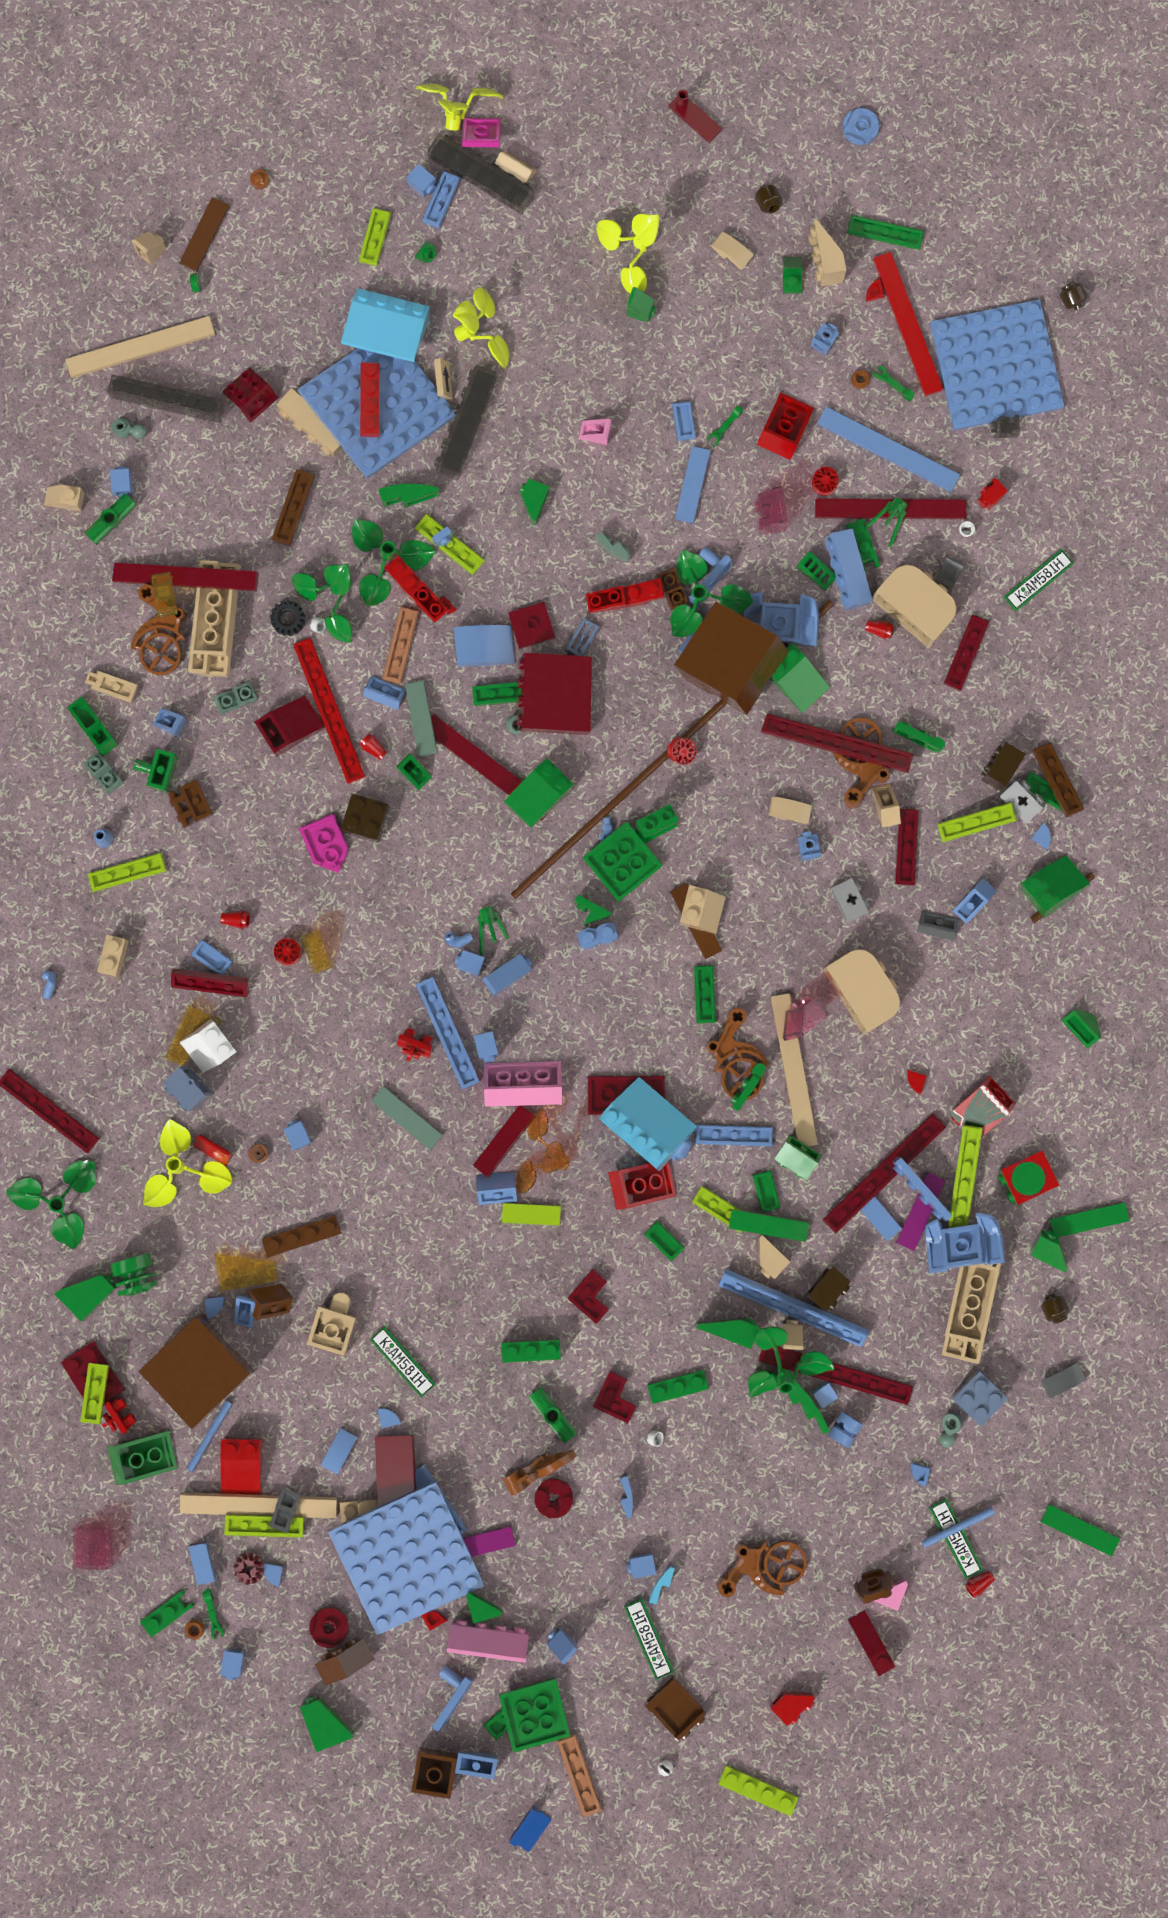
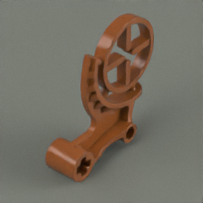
M145 584L139 588L138 596L142 601L157 610V616L145 622L137 630L130 649L140 650L141 664L148 672L160 676L168 675L175 671L181 663L182 650L178 642L181 639L183 641L186 640L180 633L183 621L187 618V614L180 608H175L172 611L164 600L160 598L158 591L151 585ZM146 591L152 593L151 597L145 595ZM158 629L173 631L178 636L174 639L167 634L159 633ZM154 631V634L147 637L142 645H138L147 633ZM157 637L168 638L161 648V652L165 653L172 641L178 651L176 662L166 655L162 656L163 659L174 665L164 672L153 671L159 663L160 657L156 656L150 667L144 661L145 647L159 654L157 649L148 644Z
M852 719L841 730L840 734H844L846 728L849 727L855 737L859 738L860 734L852 724L856 722L867 723L872 728L865 732L862 738L865 739L876 731L879 739L878 744L881 745V731L869 719ZM833 753L836 761L842 768L861 778L860 783L846 791L844 796L846 807L850 809L857 808L863 796L866 795L874 783L878 781L884 784L888 781L889 771L883 766L869 762L860 763L858 759L852 762L840 754ZM850 795L852 797L856 796V801H849Z
M740 1008L731 1009L727 1013V1022L717 1041H708L705 1045L706 1050L711 1052L717 1061L713 1072H722V1088L731 1098L734 1097L733 1093L741 1085V1081H737L731 1090L728 1091L724 1081L726 1071L729 1070L734 1076L740 1078L741 1075L730 1066L738 1061H747L751 1063L750 1067L743 1074V1077H747L754 1065L757 1064L750 1059L743 1058L742 1053H748L757 1057L765 1067L770 1065L766 1057L757 1048L733 1039V1034L746 1020V1013ZM733 1013L741 1014L739 1016L741 1018L740 1021H733ZM711 1043H714L715 1048L713 1050H711L709 1047ZM733 1054L738 1055L737 1059L727 1063L724 1068L720 1066L729 1056ZM763 1075L760 1078L758 1088L753 1089L754 1093L747 1100L755 1097L760 1092L764 1081Z
M574 1449L558 1452L555 1455H550L547 1452L536 1459L531 1465L508 1474L502 1480L511 1496L526 1489L536 1479L557 1471L560 1467L576 1458L577 1455Z
M764 1540L759 1547H749L743 1543H738L735 1546V1552L738 1554V1557L727 1570L726 1575L717 1580L716 1588L722 1596L731 1597L736 1591V1585L740 1576L747 1574L754 1584L763 1591L774 1595H784V1585L796 1583L806 1571L807 1560L803 1550L790 1541H779L770 1547L767 1546V1540ZM781 1545H790L784 1557L786 1561H789L794 1548L799 1550L803 1559L802 1568L787 1563L789 1568L800 1572L797 1577L789 1581H780L785 1570L784 1565L780 1566L776 1578L770 1575L767 1568L768 1558L778 1563H783L782 1559L770 1554L776 1547ZM763 1549H765L766 1552L763 1558L764 1569L760 1570L759 1560ZM766 1573L773 1582L779 1584V1588L777 1589L767 1584L761 1575ZM727 1582H728V1585L730 1586V1588H729V1589H725V1591H724V1589L722 1588V1585H723V1584L726 1585Z

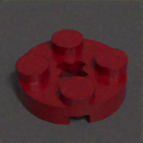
M551 1478L543 1481L535 1492L536 1508L542 1515L550 1519L566 1515L573 1505L572 1489L566 1482L560 1479ZM551 1493L559 1495L558 1503H549Z
M335 1607L319 1609L313 1615L309 1624L310 1635L317 1645L324 1648H333L345 1640L349 1631L347 1616ZM328 1622H331L332 1626L335 1627L330 1633L326 1632L327 1629L324 1628V1624H328Z

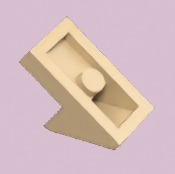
M378 1499L340 1502L341 1523L378 1507Z

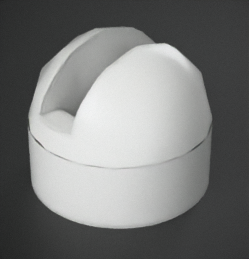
M965 521L960 524L959 533L962 536L968 537L974 533L975 527L973 523ZM962 527H971V531H962Z
M314 617L311 620V630L316 633H322L325 630V619Z
M653 1430L647 1434L648 1444L655 1447L661 1446L664 1439L662 1432Z
M667 1759L661 1760L658 1763V1772L662 1776H669L673 1772L672 1762ZM662 1764L670 1771L666 1772L663 1768H661Z

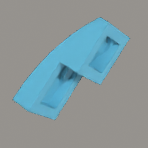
M669 1565L657 1579L651 1591L649 1603L657 1605L661 1587H670L675 1569L673 1565Z

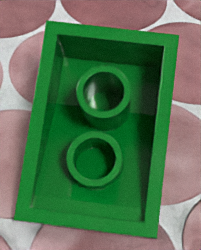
M792 643L786 648L789 651L774 675L769 679L803 713L830 687L806 656Z
M546 758L508 796L504 803L532 828L570 794L574 784Z
M1064 856L1021 883V891L1045 919L1087 888L1090 883L1067 856Z
M744 1317L743 1320L738 1318L697 1322L695 1324L697 1329L752 1349L756 1332L760 1328L756 1325L757 1321L748 1317Z
M169 1431L107 1446L115 1484L125 1485L178 1469Z

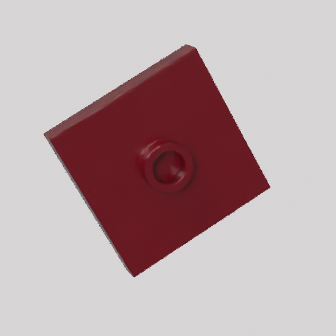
M545 602L508 612L519 649L555 639Z

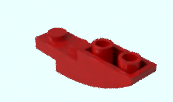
M399 555L384 567L397 585L434 623L449 611Z
M660 578L586 594L589 613L644 605L650 601L665 598Z

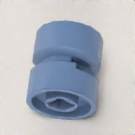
M841 1412L836 1420L837 1426L831 1428L828 1436L845 1447L850 1448L855 1440L853 1436L860 1432L863 1425Z

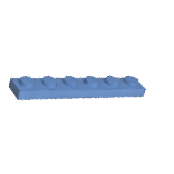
M434 977L416 984L462 1090L479 1083L480 1081Z

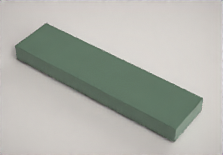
M422 680L405 684L418 756L423 757L436 754L438 751L425 682Z
M382 1087L372 1099V1103L428 1149L431 1150L443 1136L385 1087Z

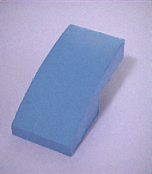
M340 1428L321 1466L338 1475L357 1437Z
M626 1474L620 1477V1481L627 1496L620 1498V1501L629 1519L632 1517L633 1498L630 1482Z

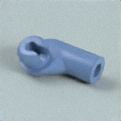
M45 970L42 978L47 980L42 997L51 999L56 985V974L53 971Z

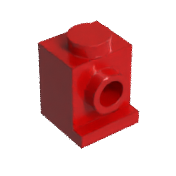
M996 478L991 481V487L987 485L980 491L982 495L977 499V502L982 508L986 507L990 510L1008 492Z

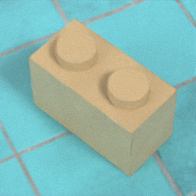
M106 935L97 972L120 978L129 941Z

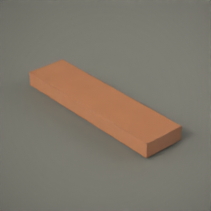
M400 606L382 680L401 684L419 615L418 610Z
M576 1734L557 1740L583 1817L602 1811Z

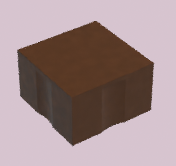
M715 601L674 666L686 681L707 693L718 696L726 704L747 715L761 695L766 682L774 675L789 651L776 634Z
M199 1315L186 1325L138 1372L180 1418L193 1429L206 1419L228 1394L235 1391L247 1380L255 1370L237 1351L224 1341L222 1335L203 1315Z

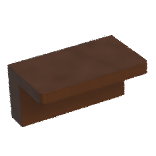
M282 1284L249 1291L250 1297L256 1303L253 1311V1317L256 1320L290 1312L293 1297Z

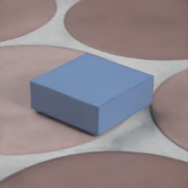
M828 1381L811 1391L822 1409L839 1398Z

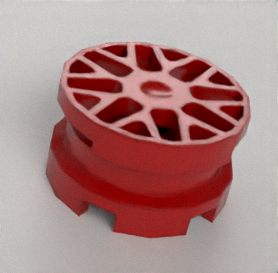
M821 467L813 475L812 488L818 495L828 496L836 490L839 477L834 469Z
M678 736L673 738L668 744L667 754L672 761L681 765H687L695 759L697 748L692 740Z
M283 938L275 944L274 956L277 961L286 966L298 962L302 952L300 945L294 939Z

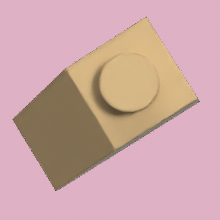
M146 232L131 241L137 254L150 265H153L166 250L163 238L158 234L153 235L151 232Z
M67 485L47 487L44 506L82 511L85 493L80 487Z
M891 784L872 787L878 819L882 828L901 824L900 808Z
M760 1235L758 1238L759 1265L762 1267L760 1272L768 1279L770 1277L775 1279L790 1261L763 1235Z
M786 1320V1323H782L781 1328L787 1332L788 1339L780 1347L783 1349L803 1350V1325L798 1324L797 1320Z

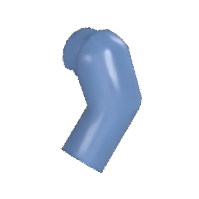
M447 932L444 936L445 942L455 948H461L474 940L470 932L461 937L453 934V932Z

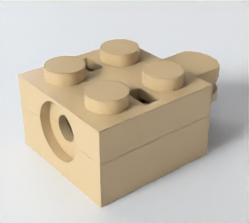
M342 1292L335 1294L330 1308L318 1307L307 1345L343 1356L346 1355L357 1321L356 1316L348 1314L351 1304V1298L348 1294Z

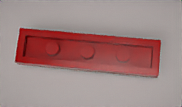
M361 362L360 437L379 438L380 363Z

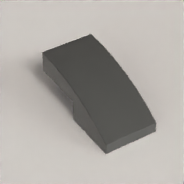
M947 556L935 583L943 585L950 595L964 564Z
M1076 1362L1061 1371L1051 1374L1041 1380L1049 1398H1052L1087 1379L1079 1363Z
M282 1488L269 1527L288 1533L301 1494Z

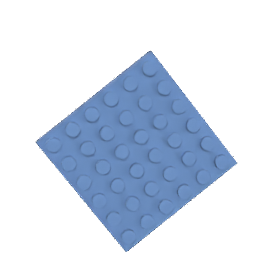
M1040 300L930 321L953 431L1064 409V402Z
M357 348L298 389V393L366 479L457 416L445 398L437 395V388L415 361L411 362ZM361 362L380 363L379 438L360 437Z
M436 1480L328 1529L331 1540L377 1635L462 1597L468 1591L472 1592L484 1586L480 1573Z

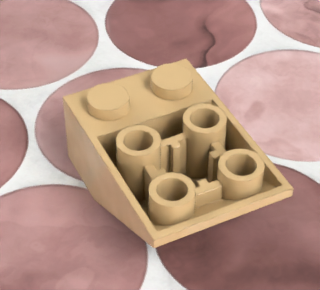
M815 219L813 226L810 227L808 239L809 244L813 245L814 250L812 252V261L817 264V270H815L816 281H820L821 286L843 283L846 273L843 251L818 220Z

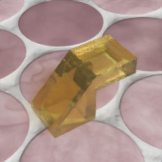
M170 572L151 575L158 616L165 617L178 614Z

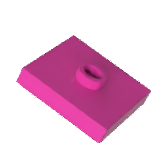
M464 118L462 147H500L501 119Z

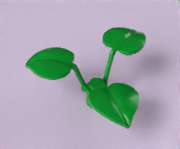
M357 518L353 522L352 540L357 549L369 552L373 547L375 549L380 548V556L383 559L378 578L372 574L366 575L359 583V593L364 603L368 606L382 603L390 594V582L381 579L386 560L393 559L395 554H397L399 557H403V561L411 570H420L428 564L435 554V550L431 546L417 540L405 541L401 545V554L392 541L381 543L383 531L376 523Z
M682 550L677 561L676 572L680 582L684 585H690L695 582V587L692 589V596L695 600L693 601L692 609L688 605H680L672 611L670 624L674 637H686L696 632L702 623V616L695 612L697 603L706 601L708 597L721 600L720 604L738 614H742L752 605L753 599L751 595L738 585L730 584L724 586L721 590L722 597L708 593V590L698 583V580L703 579L707 573L705 560L699 555Z
M349 564L327 566L324 570V577L328 584L321 587H316L317 582L315 578L307 573L294 574L291 577L292 584L296 592L307 601L315 600L317 598V591L330 587L332 593L340 595L331 612V616L325 618V626L329 634L335 639L347 643L352 642V627L349 620L343 615L335 614L342 598L349 592L352 586Z
M83 1160L68 1166L63 1173V1181L70 1186L62 1195H55L50 1200L40 1195L42 1187L33 1178H23L6 1189L10 1200L21 1209H36L39 1205V1199H42L49 1204L51 1211L59 1212L63 1218H57L53 1222L51 1227L52 1235L58 1242L71 1249H75L83 1237L84 1223L82 1218L76 1213H71L66 1217V1214L63 1212L66 1204L64 1198L72 1188L77 1193H86L94 1187L96 1182L95 1163Z
M780 1327L761 1328L755 1335L756 1345L762 1350L774 1348L779 1372L776 1375L775 1373L770 1374L768 1371L763 1370L751 1374L748 1378L749 1396L752 1398L777 1387L781 1393H790L794 1390L793 1381H797L798 1370L802 1374L810 1376L834 1370V1365L824 1353L811 1351L801 1356V1361L797 1362L792 1375L789 1370L782 1368L777 1346L786 1343L788 1339L787 1332Z

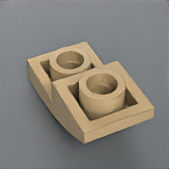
M723 231L711 245L723 259L728 258L740 270L744 269L754 255L744 245Z
M772 797L768 815L782 820L789 819L805 825L809 823L812 805L790 799Z

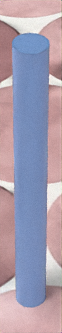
M228 1400L225 1401L187 1466V1470L194 1472L233 1403Z
M990 1507L921 1542L924 1548L994 1515L995 1512Z

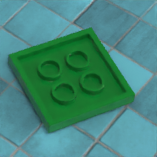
M627 821L582 857L617 902L621 901L663 866Z
M555 1677L498 1693L513 1753L570 1737Z

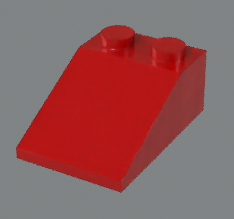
M780 392L756 445L791 460L814 408Z
M669 1161L660 1171L652 1164L645 1163L608 1172L616 1210L628 1209L677 1196Z
M224 1437L221 1439L220 1467L222 1494L261 1495L263 1438Z

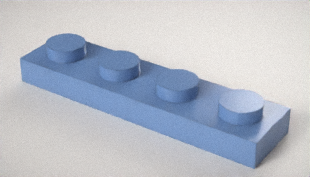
M897 1157L892 1161L895 1165L893 1169L899 1176H905L908 1180L906 1184L913 1191L916 1189L920 1193V1200L926 1206L929 1204L934 1209L931 1212L938 1220L942 1218L947 1221L952 1217L950 1212L901 1157Z

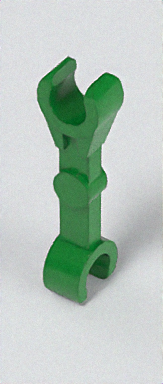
M878 366V369L883 374L878 375L876 372H873V376L889 384L891 388L897 390L902 394V397L911 402L915 393L891 378L883 366Z
M736 406L729 418L722 423V426L708 436L707 442L710 438L715 437L717 441L713 444V447L717 446L724 432L743 413V409L740 406Z
M206 1589L203 1591L202 1596L204 1602H206L208 1616L211 1620V1637L216 1639L214 1631L219 1630L221 1637H223L224 1629L217 1619L211 1589Z

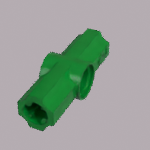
M124 493L110 508L103 510L100 517L84 533L97 545L107 534L117 528L120 522L137 505ZM109 516H115L112 522H106Z
M542 1387L528 1396L564 1444L577 1434ZM550 1410H555L558 1413L556 1420H550L547 1417V1413Z

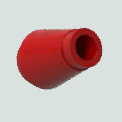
M868 620L865 631L885 640L886 638L891 639L894 630V624H891L890 621Z
M370 733L359 743L362 750L379 760L387 753L378 739Z
M244 910L222 913L220 922L221 924L243 930L249 927L250 914Z
M987 1571L967 1580L968 1583L965 1584V1588L973 1598L976 1596L980 1597L995 1579Z

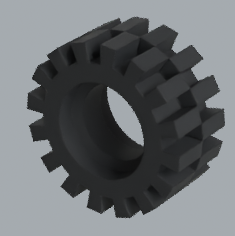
M286 600V602L280 601V604H276L275 608L271 610V624L279 634L292 636V634H298V631L303 629L305 614L301 606L297 605L296 602H290V600ZM292 612L295 615V621L291 625H284L281 622L283 613Z

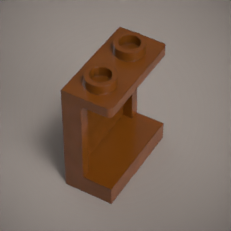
M674 1676L645 1702V1707L659 1719L677 1742L680 1739L682 1741L691 1734L690 1730L695 1725L698 1727L705 1721V1710Z

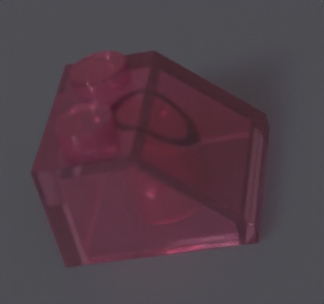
M782 486L759 493L757 500L754 501L755 512H759L760 519H757L758 530H762L763 535L785 532L788 521Z
M807 996L802 1000L797 999L790 1004L791 1008L785 1013L784 1041L804 1036L830 1015L818 996L811 998Z
M113 1527L73 1528L74 1568L109 1570L113 1567Z

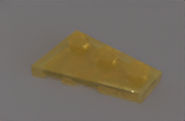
M188 1006L165 1059L183 1066L190 1058V1055L180 1044V1041L210 1019L214 1021L217 1027L221 1025L223 1020Z
M214 1253L221 1292L279 1281L276 1261Z

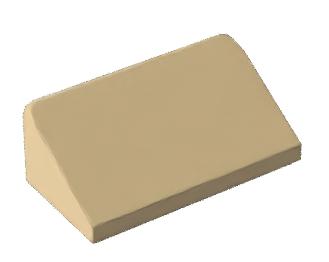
M507 151L500 152L495 162L497 167L524 183L528 182L537 171Z

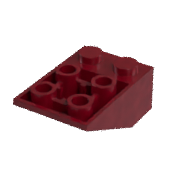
M305 695L270 711L254 721L276 757L325 728Z

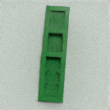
M732 1210L729 1229L806 1242L809 1223Z
M793 1381L794 1390L787 1393L792 1404L795 1405L800 1402L807 1419L815 1417L822 1434L830 1432L822 1414L808 1393L797 1381Z

